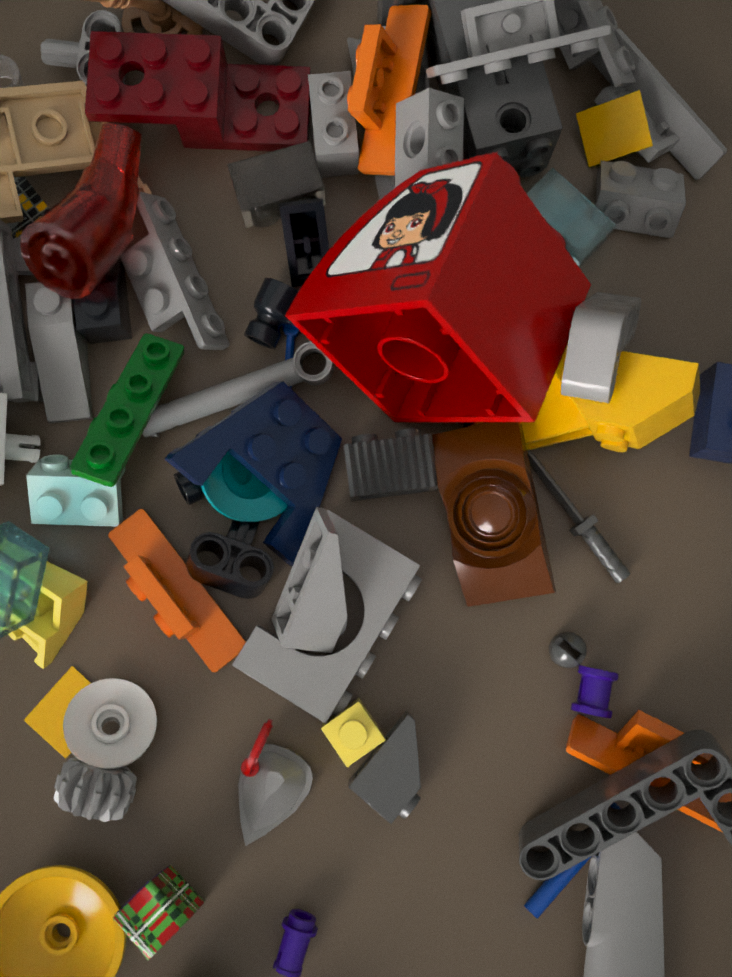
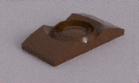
M487 422L432 434L437 484L447 512L451 532L453 561L467 606L555 593L556 588L522 423Z

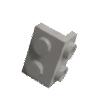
M601 160L596 175V202L591 214V224L593 226L665 238L673 237L686 205L684 174L676 173L667 168L650 169L634 166L625 161L608 162Z

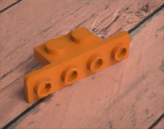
M428 5L391 6L385 29L381 24L364 26L362 41L356 49L357 66L354 81L347 94L348 111L365 129L358 163V170L362 174L395 176L396 103L416 93L431 17V10Z
M137 510L109 532L108 537L128 562L123 566L131 576L126 580L128 587L140 601L143 602L148 599L158 613L153 618L165 635L170 638L175 634L178 639H187L212 672H218L238 656L246 640L203 584L192 579L187 571L186 562L145 510Z
M638 710L618 733L578 714L572 721L566 752L611 775L683 735L684 732L641 710ZM704 753L697 755L692 763H707L712 755ZM659 777L654 779L650 785L662 787L668 784L671 779ZM732 793L723 795L719 802L732 801ZM700 798L678 809L722 832Z

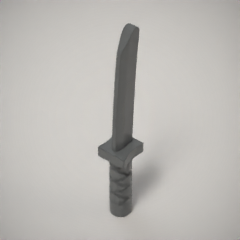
M528 450L530 466L576 524L569 529L573 536H583V540L590 546V549L598 557L602 565L606 567V570L616 583L626 579L631 573L622 564L617 554L609 547L608 542L594 526L598 522L595 515L592 514L583 518L531 450Z

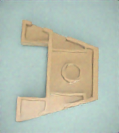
M83 81L0 88V220L5 224L23 221L22 209L14 180L15 177L103 167L113 209L137 206L134 197L140 192L152 194L147 184H143L136 173L135 165L128 153L122 150L114 137L109 122H89L85 114L87 86Z

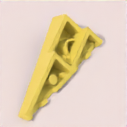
M0 538V615L11 625L6 633L14 641L23 638L38 653L34 662L44 669L53 662L84 614L88 581Z

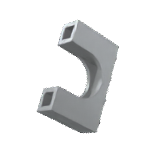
M327 510V514L338 534L342 573L356 584L364 603V619L359 633L348 646L340 651L327 655H314L299 649L282 648L278 636L262 626H256L232 664L235 668L324 723L328 721L331 714L336 716L345 710L353 694L346 691L347 687L355 675L361 679L364 678L376 655L369 652L378 636L384 640L388 638L399 619L392 612L401 598L408 602L410 601L422 581V578L415 575L420 567L419 564L330 510Z

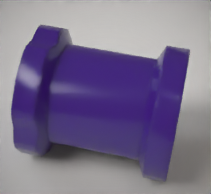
M579 665L577 672L581 674L577 702L571 704V710L611 719L612 711L608 707L614 681H618L619 674Z

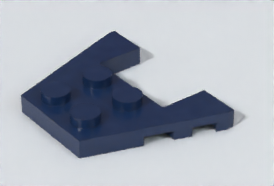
M278 381L233 409L230 415L215 425L208 426L196 434V437L184 446L172 450L164 459L194 485L202 486L225 454L229 452L288 505L262 543L289 566H293L315 509L321 505L342 438L283 381Z

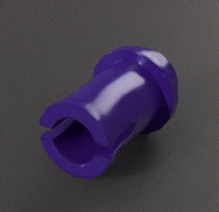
M293 909L289 912V916L283 918L282 927L285 930L277 957L273 963V968H276V972L287 977L301 976L310 939L315 937L318 931L314 915L303 910Z

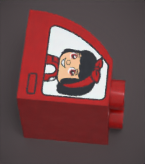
M495 152L420 170L381 198L325 254L297 293L285 316L394 422H535L568 343L575 309L585 301L591 283L566 250V243L562 235L549 226L521 187L520 178L516 170L509 163L502 160L499 154Z

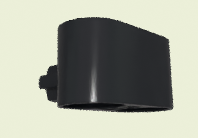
M232 520L227 536L213 532L202 533L197 536L190 546L186 563L187 571L192 579L240 598L251 599L259 596L271 579L274 569L270 556L263 550L251 546L260 521L241 522ZM203 551H210L216 554L219 558V563L213 566L204 565L197 558V554ZM245 566L254 567L260 573L261 579L255 582L246 580L241 575L240 568Z

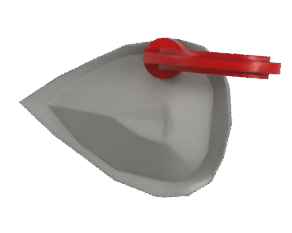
M268 719L267 723L264 722L253 748L241 764L238 792L240 822L245 846L263 837L291 816L309 794L313 781L311 766L303 757L289 748L275 744H265L273 727V720Z

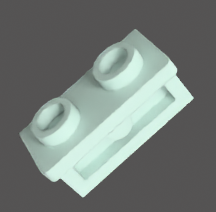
M59 454L48 455L39 459L26 475L31 524L117 527L123 520L120 479L125 473V467L114 487H108L73 475L70 470V464L73 460H68L67 456Z

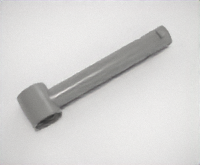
M306 342L298 347L293 358L156 406L142 435L145 438L149 436L160 438L159 433L172 429L175 426H180L242 404L274 382L283 381L289 387L301 382L309 385L324 384L333 375L334 363L312 342ZM312 353L321 354L326 358L324 370L317 375L305 373L302 367L304 359Z

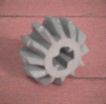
M72 757L63 763L61 773L57 775L53 800L61 810L72 812L74 817L82 816L89 821L92 819H98L103 822H107L110 819L116 821L124 817L130 803H133L137 777L127 766L117 769H99L96 766L83 763L76 757Z

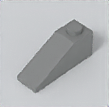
M70 279L25 284L28 328L47 421L50 424L93 419L87 340L76 330L73 283Z
M316 507L271 620L282 648L332 653L339 636L343 635L346 630L348 616L338 534L326 509Z

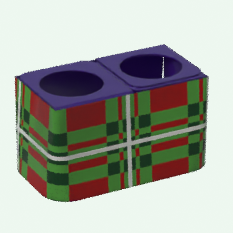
M169 865L145 884L146 886L136 896L134 895L113 917L115 922L147 960L205 902L172 865Z

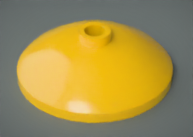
M51 865L37 868L9 884L0 894V977H115L124 957L127 935L113 919L121 907L112 891L93 874L83 869L66 865ZM59 923H64L70 928L69 937H63L58 933L57 925Z

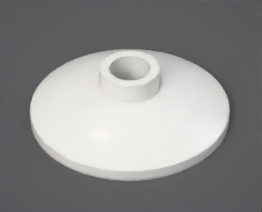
M118 678L98 680L81 689L70 701L63 720L65 741L73 755L83 763L106 770L127 766L140 758L151 745L157 727L156 710L149 695L138 685ZM109 721H115L120 725V728L115 734L109 735L103 732V725Z

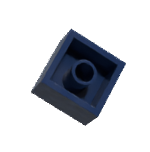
M716 362L700 374V394L694 415L689 457L732 464V364Z

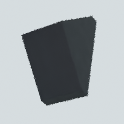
M323 198L279 203L292 287L303 286L311 272L329 251Z

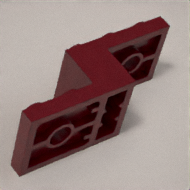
M91 31L85 114L89 122L175 124L184 148L308 153L310 113L308 74H311V68L308 66L228 64L222 37L218 35ZM137 70L144 73L143 80L137 85L129 86L122 83L124 76L130 71ZM264 101H273L278 104L279 109L273 115L264 116L257 112V107Z

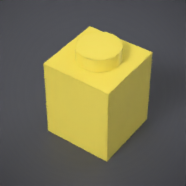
M359 697L347 705L344 711L336 716L333 715L326 723L323 722L321 730L346 767H349L385 741L384 733Z

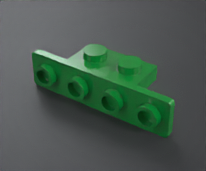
M148 333L143 334L116 384L111 386L105 404L98 416L92 420L87 436L70 464V470L73 475L108 487L116 485L184 355V346L182 344Z

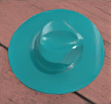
M229 452L225 454L201 486L211 506L223 516L235 521L257 522L267 520L283 513L288 507L283 500Z

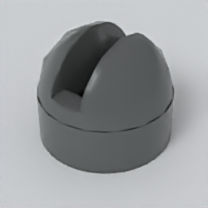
M559 633L549 644V655L558 666L574 668L579 666L586 657V644L575 633ZM563 640L579 653L576 660L559 646Z

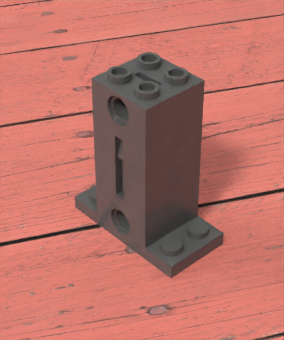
M378 0L377 19L379 24L386 26L391 6L428 5L431 10V17L427 32V48L432 65L436 66L469 58L460 11L501 0ZM527 55L512 58V68L490 74H485L484 65L467 69L468 79L443 85L440 76H436L440 91L464 98L463 160L477 155L497 152L502 160L509 163L521 177L534 176L542 172L544 168H547L563 127L543 61L528 64Z

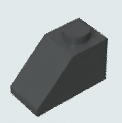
M407 711L404 712L386 734L385 741L372 751L353 774L348 784V787L390 824L393 823L398 815L405 819L421 799L417 794L421 788L416 726L413 716Z

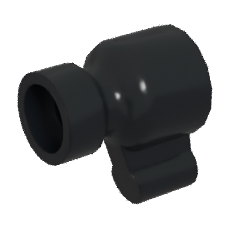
M264 278L254 300L257 317L249 322L244 336L257 344L275 350L281 337L280 327L286 324L294 325L285 315L299 291L281 281Z

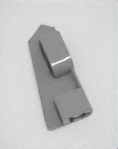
M637 832L600 851L599 856L593 855L591 857L582 919V937L584 945L587 946L583 977H665L662 858Z

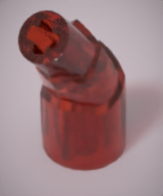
M103 124L91 164L83 170L74 190L69 192L51 209L22 231L20 249L27 267L38 281L60 296L70 299H81L90 295L133 240L130 230L140 190L137 183L142 135L138 131L123 125Z

